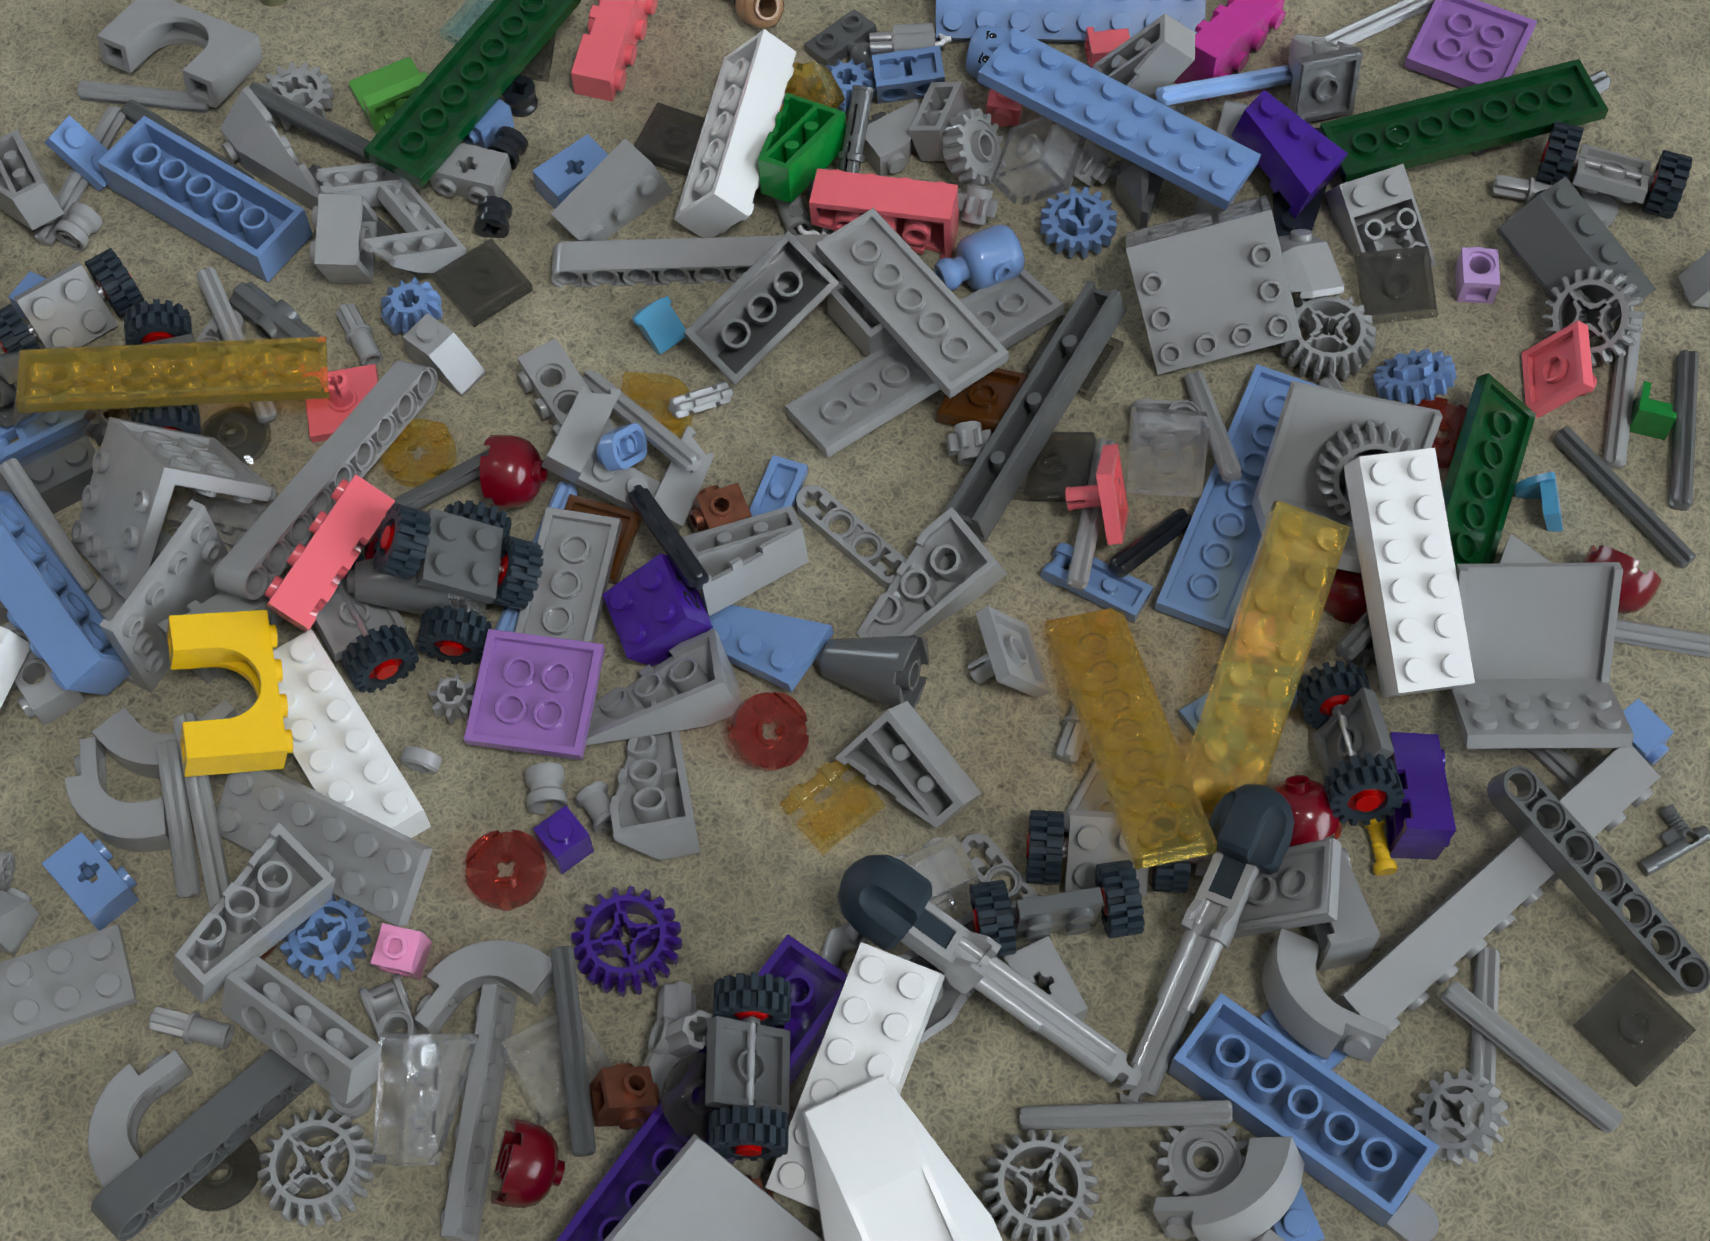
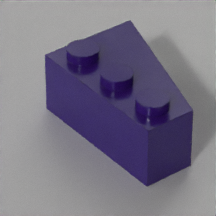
M1265 90L1244 110L1231 134L1237 143L1261 154L1256 168L1261 166L1271 179L1269 185L1275 193L1281 192L1290 204L1289 212L1294 218L1330 182L1348 154Z
M1390 732L1389 736L1394 753L1388 758L1396 765L1405 794L1404 799H1401L1402 806L1400 808L1394 807L1396 813L1391 817L1386 814L1387 844L1391 858L1437 860L1444 848L1449 846L1450 839L1456 832L1445 773V751L1440 747L1438 734Z

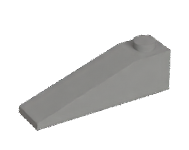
M679 731L629 738L624 768L620 769L618 775L619 785L615 796H612L610 802L614 840L658 860L700 853Z

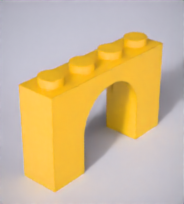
M267 610L170 615L166 636L171 670L209 667L230 669L246 678L254 688L257 696L255 704L239 716L227 719L182 722L180 747L184 777L284 769L287 753H293V735L291 729H285L283 718L288 717V701L286 694H279L278 683H281L283 680L281 659H274L273 648H277L278 644L277 628L275 624L269 625Z

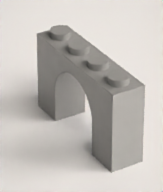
M135 0L97 34L102 61L128 73H132L153 52L162 47L173 44H192L203 48L204 50L182 70L187 95L214 108H217L251 75L263 60L259 35L172 0Z

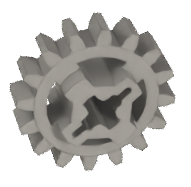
M291 62L287 70L278 66L276 67L278 74L274 76L267 73L265 77L268 83H260L325 118L324 109L333 108L331 99L334 98V93L327 74L322 75L319 67H315L310 71L308 63L304 62L300 68H296L295 64ZM270 113L273 118L271 123L274 126L282 122L284 130L290 128L292 123Z
M1465 1069L1460 1070L1458 1079L1449 1071L1444 1072V1083L1439 1084L1433 1079L1430 1080L1429 1083L1433 1091L1430 1095L1420 1092L1418 1096L1425 1104L1423 1108H1415L1413 1113L1422 1119V1122L1416 1124L1414 1129L1439 1145L1434 1156L1442 1161L1448 1158L1456 1166H1461L1464 1157L1473 1164L1478 1163V1152L1480 1151L1491 1156L1493 1154L1492 1148L1489 1145L1491 1141L1503 1142L1504 1140L1497 1132L1498 1128L1509 1126V1121L1500 1115L1501 1112L1508 1108V1104L1499 1098L1501 1091L1495 1085L1489 1083V1080L1481 1074L1477 1073L1473 1076Z

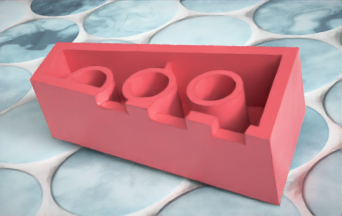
M599 0V6L592 5L588 22L589 34L583 33L571 71L575 94L613 102L617 91H623L627 78V66L635 63L637 56L636 44L638 40H644L647 32L648 15H654L658 0Z
M817 168L809 200L812 225L837 231L874 208L896 233L910 245L914 252L923 254L924 250L927 249L941 253L940 259L946 257L953 258L959 229L958 185L941 181L929 182L913 180L907 177L895 178L878 176L872 173L861 174L844 172L838 169L826 170Z
M356 474L350 482L344 478L330 497L336 501L331 511L326 514L321 510L308 530L314 533L307 546L305 547L298 543L287 559L286 563L292 566L284 579L276 575L263 594L270 599L265 607L304 632L311 628L317 619V614L330 600L338 587V583L350 570L361 553V549L368 543L386 516L387 510L395 502L394 499Z

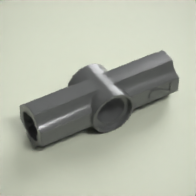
M241 282L233 289V294L229 299L231 307L253 324L255 330L263 339L265 337L273 342L272 346L279 345L304 366L315 363L323 355L327 347L324 338L304 324L297 312L287 302L281 299L276 302L252 282Z

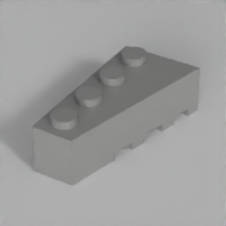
M278 822L271 831L267 841L249 859L242 873L234 882H231L213 910L206 914L174 956V976L203 1004L224 987L225 976L256 955L260 958L332 899L335 879Z

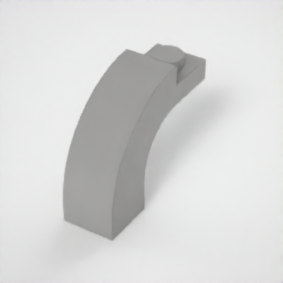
M225 699L198 721L227 719L239 715ZM125 707L92 731L102 747L118 764L135 774L154 779H160L156 744L164 740H176L175 733L162 734L145 729Z
M96 737L79 739L80 754L75 755L74 759L77 776L65 778V785L72 806L86 825L101 840L120 849L134 852H154L170 849L163 798L141 802H122L110 797L107 787L106 751Z
M1281 928L1267 950L1262 971L1264 993L1274 1016L1297 1042L1325 1059L1330 1056L1335 1048L1351 1057L1370 1063L1386 1040L1388 1027L1351 1012L1332 1001L1323 991L1316 977L1315 965L1320 943Z
M506 940L484 941L461 948L443 959L426 976L432 988L436 991L433 995L429 993L422 999L417 1007V1016L414 1020L423 1033L435 1039L458 1006L471 994L482 990V985L498 984L504 989L513 991L537 1007L554 984L551 957L534 947Z
M176 1050L170 1054L160 1055L152 1060L147 1066V1070L142 1074L129 1063L112 1078L100 1095L90 1119L88 1150L94 1172L104 1188L142 1157L138 1146V1129L148 1108L163 1095L194 1074Z
M1292 1136L1250 1138L1244 1166L1239 1175L1229 1185L1215 1193L1203 1196L1156 1197L1153 1213L1167 1238L1185 1240L1197 1237L1199 1241H1251L1276 1224L1292 1205L1301 1185L1305 1163Z

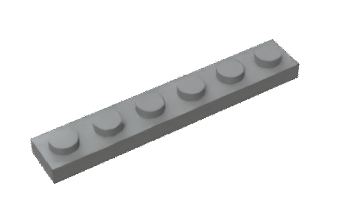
M498 984L482 985L481 997L476 1006L477 1021L474 1039L469 1047L470 1063L467 1081L462 1089L463 1105L460 1122L455 1131L456 1147L453 1165L448 1173L449 1189L446 1207L441 1215V1237L450 1241L479 1240L517 1002L516 996Z

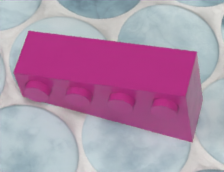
M1228 0L1226 7L1220 4L1214 10L1210 22L1203 19L1196 26L1195 60L1174 83L1180 84L1232 75L1234 71L1241 72L1248 62L1251 51L1253 49L1259 51L1267 39L1269 30L1271 28L1276 30L1282 24L1286 12L1283 10L1285 0Z

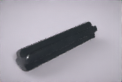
M1183 508L1175 510L1112 557L1108 565L1109 571L1114 573L1117 578H1124L1186 531L1192 515L1188 514Z

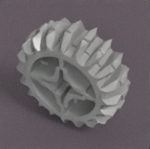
M1591 266L1588 270V277L1582 269H1577L1574 271L1576 282L1569 276H1564L1561 278V281L1566 289L1563 290L1559 287L1551 289L1552 294L1558 297L1557 301L1546 300L1544 303L1546 307L1553 308V314L1542 316L1543 321H1553V327L1545 329L1544 333L1545 335H1553L1567 327L1566 313L1572 299L1574 300L1572 303L1577 311L1576 318L1572 323L1578 320L1585 324L1588 322L1587 316H1591L1587 314L1589 309L1600 310L1601 316L1597 317L1600 319L1598 323H1586L1588 330H1592L1606 342L1597 347H1590L1592 366H1597L1600 355L1605 364L1611 363L1613 361L1611 350L1617 356L1623 357L1626 355V351L1621 343L1635 346L1637 341L1629 335L1630 332H1643L1642 326L1634 324L1635 318L1641 319L1646 317L1645 312L1634 311V306L1644 302L1643 297L1631 299L1630 295L1636 291L1637 286L1629 284L1622 288L1627 276L1619 274L1612 281L1613 269L1605 268L1600 276L1598 267ZM1598 285L1608 289L1613 295L1596 303L1590 296H1585L1582 290ZM1620 304L1622 318L1619 329L1614 334L1610 317Z
M1335 294L1333 297L1322 296L1305 298L1304 300L1296 298L1293 303L1299 328L1303 326L1307 330L1306 335L1309 338L1306 341L1300 338L1277 344V346L1281 347V358H1289V369L1299 365L1300 377L1309 371L1313 373L1314 383L1320 378V375H1325V378L1331 379L1337 374V377L1343 382L1348 378L1349 373L1356 376L1360 372L1361 367H1365L1369 363L1371 354L1376 346V327L1372 326V315H1364V305L1354 307L1352 297L1342 300L1339 294ZM1347 331L1354 340V345L1352 346L1347 342L1348 338L1344 334Z
M1368 420L1364 430H1360L1359 426L1353 423L1351 426L1353 433L1349 435L1339 430L1337 436L1340 441L1338 443L1327 441L1326 447L1329 453H1321L1319 456V462L1322 465L1316 469L1317 478L1321 480L1318 483L1319 491L1325 494L1324 499L1329 507L1335 505V511L1340 516L1348 512L1349 519L1352 520L1347 486L1343 488L1339 484L1340 473L1344 465L1360 456L1411 451L1415 448L1411 438H1405L1404 432L1399 428L1391 432L1390 425L1385 421L1378 430H1376L1374 422Z
M310 1109L308 1121L305 1122L299 1114H294L292 1121L295 1126L288 1129L286 1125L278 1124V1130L282 1136L279 1140L269 1137L266 1141L273 1151L259 1154V1160L268 1166L257 1171L258 1178L261 1181L267 1182L261 1187L260 1191L265 1198L272 1197L269 1202L270 1208L275 1212L282 1210L281 1216L288 1222L297 1216V1223L300 1226L306 1227L313 1214L315 1224L318 1227H324L326 1213H329L336 1222H341L342 1214L339 1208L345 1205L349 1211H356L357 1206L351 1198L354 1194L360 1198H366L368 1191L360 1183L374 1181L375 1175L371 1171L364 1169L376 1164L375 1156L367 1153L373 1147V1144L369 1138H362L365 1131L360 1124L351 1126L352 1119L346 1114L337 1119L336 1113L333 1110L327 1109L321 1119L316 1109ZM320 1136L336 1138L332 1142L327 1140L318 1147H310L304 1143L309 1139ZM294 1151L297 1156V1165L293 1172L289 1174L291 1179L285 1183V1167ZM349 1151L348 1170L342 1182L339 1183L336 1178V1169L340 1162L344 1160L342 1155ZM306 1155H309L314 1162L318 1160L321 1163L322 1170L328 1176V1179H324L319 1173L315 1174L310 1167L311 1164L305 1158ZM315 1187H323L330 1192L314 1199L296 1197L301 1192L306 1194Z
M1031 1129L1027 1132L1026 1143L1022 1141L1020 1136L1014 1134L1011 1136L1013 1150L1001 1143L997 1146V1152L1001 1159L989 1157L987 1166L993 1172L984 1173L982 1183L992 1188L982 1192V1200L995 1202L987 1209L992 1218L1003 1215L997 1224V1229L1000 1232L1005 1231L1010 1225L1015 1227L1012 1231L1011 1241H1018L1022 1232L1029 1234L1028 1241H1037V1236H1043V1241H1053L1054 1233H1057L1060 1241H1069L1070 1235L1067 1227L1073 1232L1080 1234L1084 1229V1225L1079 1218L1084 1220L1092 1219L1094 1211L1086 1204H1096L1099 1195L1089 1190L1097 1186L1098 1177L1084 1175L1092 1169L1093 1163L1090 1159L1077 1161L1082 1154L1083 1148L1077 1145L1068 1151L1066 1147L1069 1138L1066 1135H1063L1057 1144L1051 1142L1053 1134L1050 1129L1045 1130L1043 1140H1037L1035 1130ZM1046 1157L1043 1165L1037 1169H1029L1022 1165L1018 1169L1014 1166L1026 1158ZM1060 1164L1068 1171L1074 1182L1075 1198L1067 1195V1189L1059 1185L1055 1178ZM1049 1172L1046 1182V1191L1049 1194L1046 1195L1043 1191V1195H1037L1034 1203L1031 1204L1034 1194V1185L1031 1182L1034 1181L1037 1185V1181H1043L1046 1173ZM1005 1178L1014 1182V1187L1019 1189L1025 1196L1021 1212H1018L1012 1206L1006 1195L1004 1187ZM1043 1207L1067 1210L1054 1219H1032L1037 1211Z

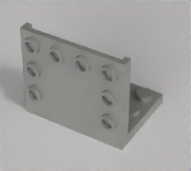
M1266 195L1231 204L1226 211L1216 208L1127 232L1126 251L1158 375L1302 338L1272 210Z
M1291 381L1251 503L1268 556L1361 573L1353 521L1349 519L1348 512L1342 516L1338 515L1334 508L1335 505L1329 507L1324 499L1325 494L1319 491L1318 483L1321 480L1316 475V469L1322 466L1319 462V456L1321 453H1329L1326 447L1327 441L1336 443L1340 441L1337 436L1339 430L1349 435L1353 433L1351 430L1353 423L1357 424L1360 430H1364L1368 420L1374 422L1376 430L1384 421L1390 425L1391 432L1397 428L1401 429L1404 432L1405 438L1413 440L1415 444L1414 450L1432 448L1443 418L1440 410ZM1344 466L1339 477V484L1343 488L1347 486Z
M110 417L101 448L95 452L92 467L94 471L90 485L84 488L82 494L83 508L80 518L75 521L72 527V544L124 599H128L149 570L175 485L194 488V491L209 497H217L218 493L228 494L232 499L248 504L252 503L253 499L268 502L273 487L213 437Z
M192 499L187 504L190 513L176 533L171 536L160 531L156 548H161L163 551L128 599H124L102 575L87 594L105 617L99 625L130 672V675L124 680L150 693L153 692L170 668L168 644L157 624L166 618L168 619L170 615H185L188 613L186 605L194 600L202 604L216 595L214 574L219 563L228 554L205 506Z
M1620 562L1457 564L1456 574L1475 683L1459 688L1447 689V694L1466 748H1632L1634 733L1609 683L1623 568Z
M694 1134L604 1241L824 1240L699 1136Z

